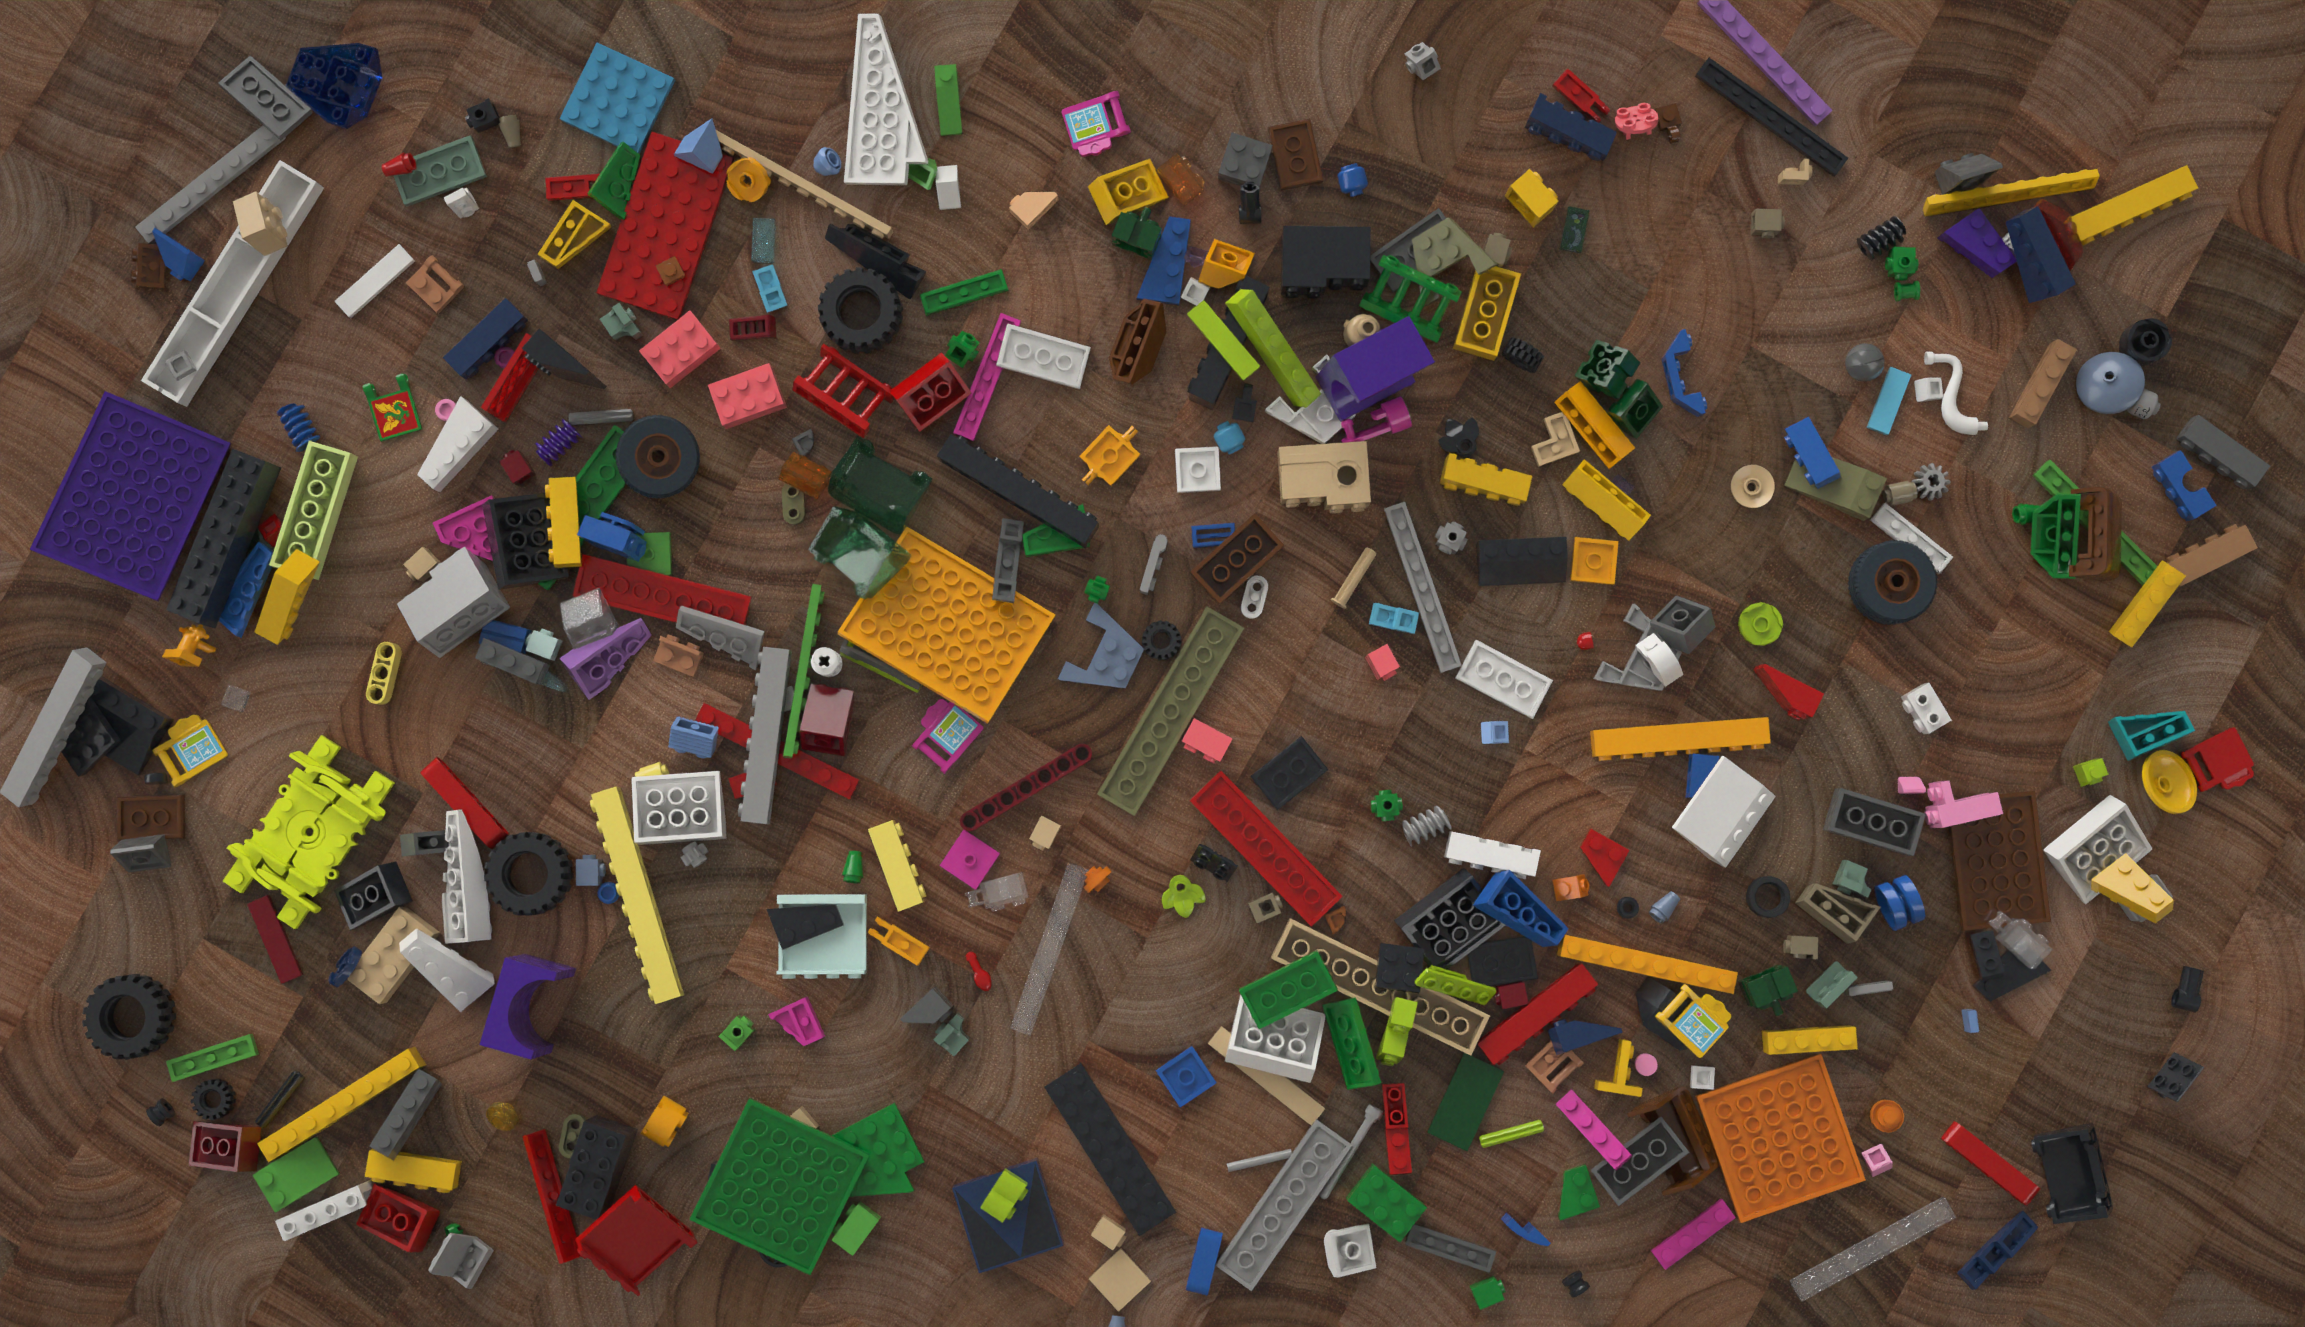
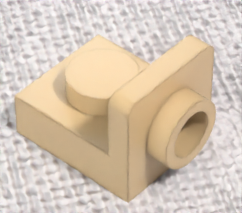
M1804 159L1800 163V171H1798V168H1786L1785 171H1782L1778 175V184L1804 185L1812 176V165H1809V159Z

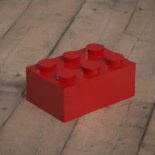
M942 352L889 391L919 432L972 394Z

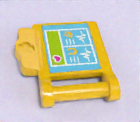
M191 715L188 718L179 719L176 725L168 730L171 739L152 750L155 756H159L173 780L171 783L174 788L184 784L190 778L228 756L227 751L209 721L202 720L199 715ZM172 748L186 771L185 774H179L166 752L168 749Z
M1684 984L1680 988L1681 992L1662 1013L1659 1011L1655 1018L1668 1028L1698 1058H1701L1728 1029L1727 1022L1731 1019V1014L1726 1010L1724 1003L1715 1000L1709 994L1699 998ZM1689 997L1692 1002L1671 1023L1668 1018Z

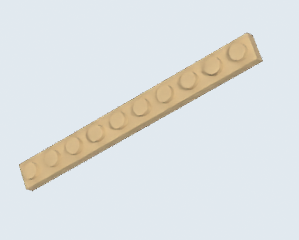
M716 130L720 146L723 147L722 150L731 156L736 154L741 159L753 157L765 168L769 177L774 175L779 178L778 182L787 187L790 185L796 187V191L804 197L809 195L816 199L815 202L824 208L827 206L835 209L834 213L842 218L850 217L855 225L863 229L865 226L872 230L871 233L881 239L883 237L890 239L893 234L890 226Z

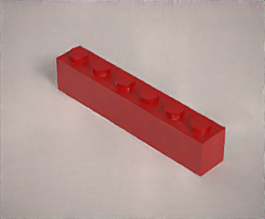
M1577 963L1529 1000V1004L1520 1007L1481 1037L1477 1042L1478 1047L1491 1064L1495 1065L1498 1063L1500 1065L1509 1058L1508 1054L1513 1050L1517 1052L1526 1045L1525 1041L1528 1038L1539 1036L1544 1031L1543 1027L1548 1023L1552 1025L1561 1018L1560 1014L1566 1009L1571 1011L1579 1004L1577 1001L1583 996L1587 998L1596 991L1595 987L1598 983L1582 963Z

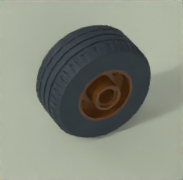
M652 415L638 419L626 428L617 445L616 463L622 479L632 490L649 498H667L682 492L693 481L700 464V451L695 436L686 425L672 417ZM656 451L664 454L665 458L660 463L654 462L652 459V454Z
M1889 540L1876 544L1863 551L1851 567L1850 576L1848 577V590L1850 591L1851 600H1853V604L1856 605L1859 612L1873 622L1895 625L1913 620L1922 615L1935 598L1934 595L1938 587L1935 566L1932 564L1933 562L1930 560V557L1921 548L1919 549L1918 546H1914L1912 543L1901 540Z

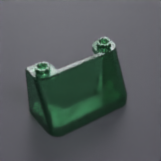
M857 436L831 472L828 493L835 500L895 534H901L929 489L932 478L923 471H914L911 476L876 457L874 455L873 443Z
M833 506L808 549L815 555L814 559L822 564L826 562L832 563L855 582V594L863 599L875 596L911 558V554L864 515L837 506Z

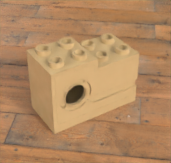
M1367 441L1279 447L1277 456L1281 504H1286V508L1299 507L1300 503H1307L1308 506H1319L1321 502H1324V509L1330 510V513H1342L1344 509H1351V512H1361L1371 503Z

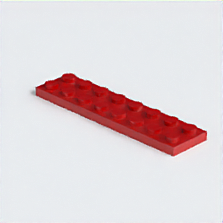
M582 554V567H579L573 597L676 623L678 611L681 606L736 623L746 624L752 596Z
M1222 771L1217 773L1190 800L1206 819L1311 927L1343 897Z

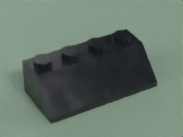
M1567 537L1480 540L1476 543L1478 586L1566 582L1568 561Z

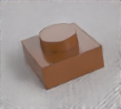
M675 256L656 265L666 286L686 277Z

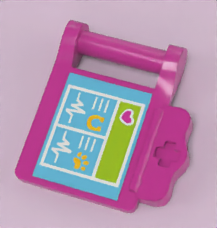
M1113 91L1062 109V115L1074 150H1079L1082 157L1089 155L1098 156L1104 150L1112 147L1111 138L1123 136L1131 132L1129 125H1126L1121 110L1118 91ZM1106 102H1110L1118 125V128L1115 130L1111 128L1104 106Z
M939 699L935 705L927 709L926 715L921 720V725L925 728V731L913 743L912 747L916 750H921L945 774L982 732L983 726L959 706L952 702L948 703L944 699ZM927 737L951 756L948 761L943 759L924 742Z

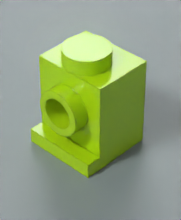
M2102 758L2092 759L2073 766L2081 787L2103 781L2102 777L2109 775Z

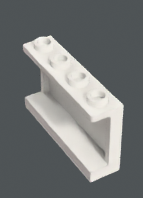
M369 1180L276 1220L275 1222L283 1241L365 1207L375 1182Z

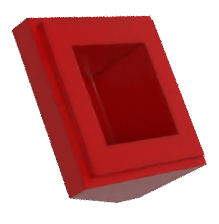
M273 514L258 526L264 539L273 547L276 545L282 522L276 514Z

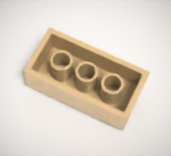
M399 907L362 954L357 966L347 980L378 1004L387 1003L414 968L400 953V942L415 929L424 932L434 939L438 937L440 932L408 907Z

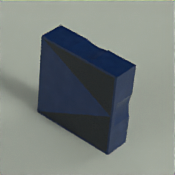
M1038 1158L1006 1168L1028 1182L1026 1186L1028 1192L1022 1201L1017 1200L1013 1206L1016 1208V1211L1011 1219L1008 1220L1006 1218L1003 1223L980 1208L1003 1171L992 1175H983L953 1186V1193L979 1273L1064 1246L1063 1235L1056 1213L1050 1204L1047 1185Z

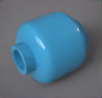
M1225 421L1217 426L1218 431L1214 433L1213 437L1221 452L1232 454L1244 447L1245 436L1238 423L1230 424L1228 421Z

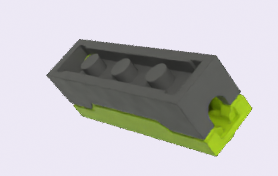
M845 639L840 649L841 656L916 693L919 692L922 684Z

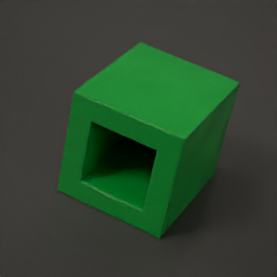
M1494 1276L1469 1285L1480 1310L1505 1300L1503 1293L1506 1291L1502 1281H1497Z

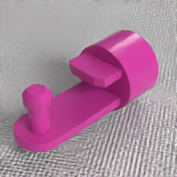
M1398 397L1382 403L1381 408L1371 411L1370 414L1374 420L1384 418L1385 422L1357 433L1354 432L1351 419L1343 420L1341 426L1345 430L1346 437L1341 441L1342 443L1361 442L1389 431L1391 434L1411 428L1412 420L1404 399Z

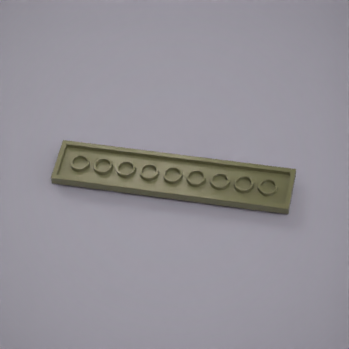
M1208 606L1205 608L1097 795L1133 816L1136 815L1243 632L1244 627Z

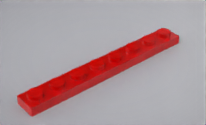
M703 703L695 719L697 722L709 724L710 726H718L719 735L745 748L748 738L752 736V730L749 729L748 724L706 703ZM780 741L779 765L851 799L860 781L859 779L799 749L797 754H793L791 759L784 758L785 742Z

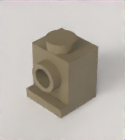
M1273 893L1248 902L1256 923L1280 914V908L1283 907L1279 896H1274ZM1264 903L1270 904L1268 911L1262 909Z
M1787 935V940H1784L1783 943L1784 953L1793 954V958L1806 959L1808 954V958L1818 959V937Z

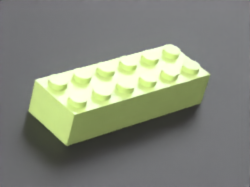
M312 441L308 442L269 564L270 566L279 568L298 549L320 561L313 579L319 580L358 456Z

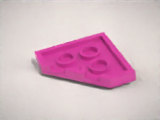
M491 495L433 522L440 541L458 549L466 547L473 554L493 561L482 504L489 499H495L494 496Z

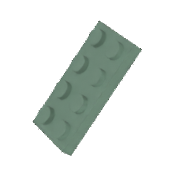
M471 135L413 156L416 162V170H413L410 174L394 175L401 198L406 207L487 177Z

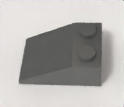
M1973 153L1962 156L1959 161L1954 162L1951 159L1940 163L1941 166L1935 171L1941 193L1944 195L1983 184L2001 170L2003 166L2002 163L1986 155L1979 154L1974 156Z

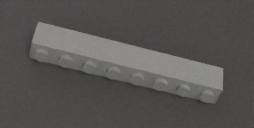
M763 647V651H759L758 664L761 667L760 673H756L755 686H758L757 695H753L752 708H755L754 717L751 716L749 723L752 736L748 738L746 750L750 751L749 760H745L744 773H747L746 782H742L741 795H744L743 804L740 803L738 808V816L744 822L770 824L792 651L788 649Z
M88 648L72 650L0 790V793L17 807L32 805L38 800L42 786L48 781V775L56 765L57 757L66 746L69 734L75 729V723L85 709V703L93 694L97 680L103 675V669L107 662Z

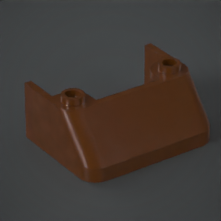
M1677 1087L1644 1101L1627 1113L1629 1118L1640 1115L1641 1119L1648 1124L1662 1117L1689 1151V1154L1666 1170V1176L1671 1185L1662 1191L1663 1196L1693 1188L1718 1168L1719 1162L1712 1142L1691 1094L1686 1087Z

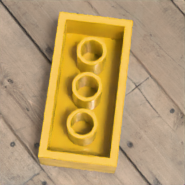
M1497 266L1481 275L1475 270L1453 349L1493 361L1496 359L1521 273Z

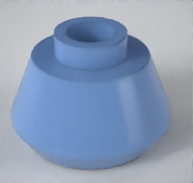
M823 147L815 156L813 166L815 171L823 176L836 175L840 172L841 160L833 149Z

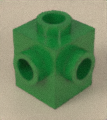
M1893 247L1888 251V257L1885 260V270H1888V277H1895V280L1904 281L1908 280L1918 270L1919 262L1918 258H1916V247Z
M961 331L958 336L953 335L947 346L950 348L945 357L963 368L968 361L973 362L979 351L976 348L980 342L972 334Z
M1392 790L1379 791V795L1373 796L1374 800H1371V812L1375 813L1376 817H1381L1382 821L1395 820L1394 816L1399 815V811H1403L1402 798H1398L1397 793L1392 794ZM1386 801H1389L1392 805L1389 810L1383 806Z

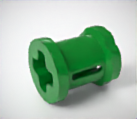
M1913 281V283L1908 284L1896 282L1894 284L1895 301L1908 298L1919 300V281Z

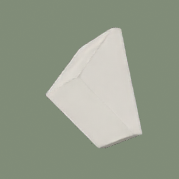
M957 165L937 167L936 188L939 209L961 208Z

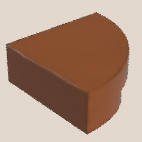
M1345 906L1324 914L1332 934L1337 933L1344 925L1346 919Z

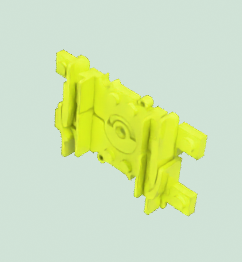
M323 735L319 737L308 755L301 751L290 753L289 757L306 767V769L302 771L296 767L293 773L288 775V778L291 779V786L284 784L279 787V793L285 796L276 801L265 818L260 819L265 824L264 830L253 829V837L245 839L244 845L234 843L227 847L230 853L238 859L223 882L239 893L245 892L253 878L269 890H278L280 888L281 894L287 897L288 901L277 918L293 929H298L309 911L318 913L322 909L306 898V893L314 897L324 890L328 884V879L334 880L339 877V871L333 868L341 865L351 848L358 845L353 839L355 833L358 832L361 835H365V827L371 818L375 821L383 819L386 811L379 804L383 802L395 784L378 771H374L364 788L358 784L348 787L351 780L329 766L341 747ZM308 828L313 829L312 836L306 834Z

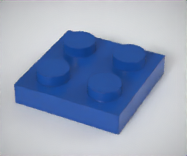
M1193 1046L1156 1070L1179 1107H1182L1217 1083Z

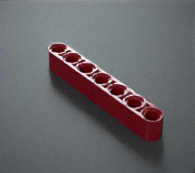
M1086 744L1076 745L968 810L960 818L961 827L966 831L977 830L1085 765L1092 758L1091 748ZM1086 748L1089 752L1088 758L1085 760L1078 759L1076 755L1078 749ZM1061 759H1067L1070 762V767L1067 771L1059 770L1058 762ZM1043 770H1048L1051 773V779L1046 783L1041 782L1039 779V774ZM1025 781H1029L1032 784V791L1028 794H1024L1020 789L1021 784ZM1005 793L1013 795L1014 800L1012 804L1005 805L1002 802V796ZM987 804H992L995 808L994 814L990 817L986 816L983 812V808ZM969 815L974 816L976 819V824L972 828L967 827L964 823L965 818Z

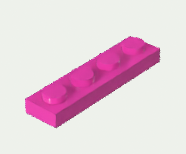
M1570 1090L1556 1103L1558 1108L1616 1171L1632 1157L1629 1151L1573 1090Z
M1719 1199L1653 1248L1651 1252L1663 1269L1666 1270L1736 1217L1723 1199Z

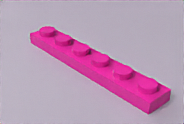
M1000 313L970 391L972 394L967 397L953 432L955 435H960L973 442L1003 368L997 367L996 363L1006 326L1011 324L1020 327L1021 320Z

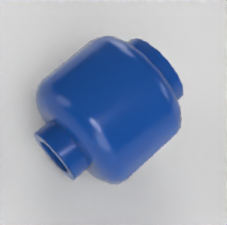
M1357 163L1342 167L1341 172L1337 175L1342 193H1350L1351 197L1363 194L1362 189L1368 186L1365 169L1358 166Z

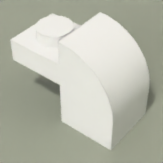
M1654 633L1636 645L1640 654L1650 663L1653 674L1665 687L1683 675L1681 666L1671 649L1664 641L1661 642Z

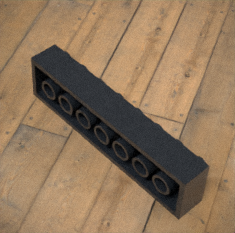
M232 449L171 596L167 611L198 624L216 628L281 467Z

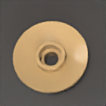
M1747 465L1740 468L1734 474L1731 481V492L1734 499L1742 506L1748 508H1758L1765 505L1772 498L1775 489L1772 475L1768 470L1758 465ZM1748 484L1754 485V491L1748 490Z

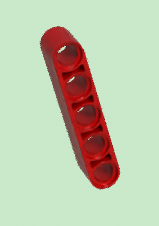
M436 757L420 772L453 810L463 811L469 827L487 847L494 849L496 844L509 835L501 823L439 757Z
M1953 1121L1940 1138L2023 1205L2028 1206L2040 1191V1188L1959 1123Z

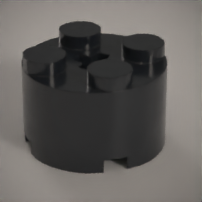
M2154 318L2143 319L2130 325L2121 334L2119 353L2132 357L2140 366H2145L2161 359L2169 352L2172 345V338L2169 335L2168 327L2162 321Z

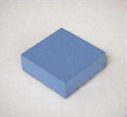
M1963 1009L1964 1031L1969 1033L1979 1032L1977 1011Z

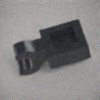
M1245 383L1242 398L1236 397L1232 416L1233 420L1254 422L1257 401L1251 400L1252 384Z

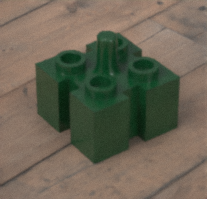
M1144 207L1140 218L1137 214L1129 211L1127 213L1121 212L1111 236L1112 245L1134 252L1136 255L1152 261L1162 236V228L1159 227V224L1149 220L1152 210Z
M1596 339L1588 352L1590 359L1587 363L1582 362L1574 376L1587 389L1598 393L1602 391L1605 395L1619 400L1627 386L1625 383L1626 378L1634 375L1641 362L1629 350L1618 346L1613 348L1609 343Z
M1775 965L1758 974H1753L1738 981L1748 1006H1753L1756 1009L1760 1008V1010L1772 1007L1775 1016L1783 1014L1778 1000H1781V1002L1793 998V993L1798 992L1788 966Z

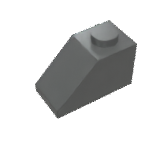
M445 830L400 835L402 857L444 853L447 847H449V842L445 840Z

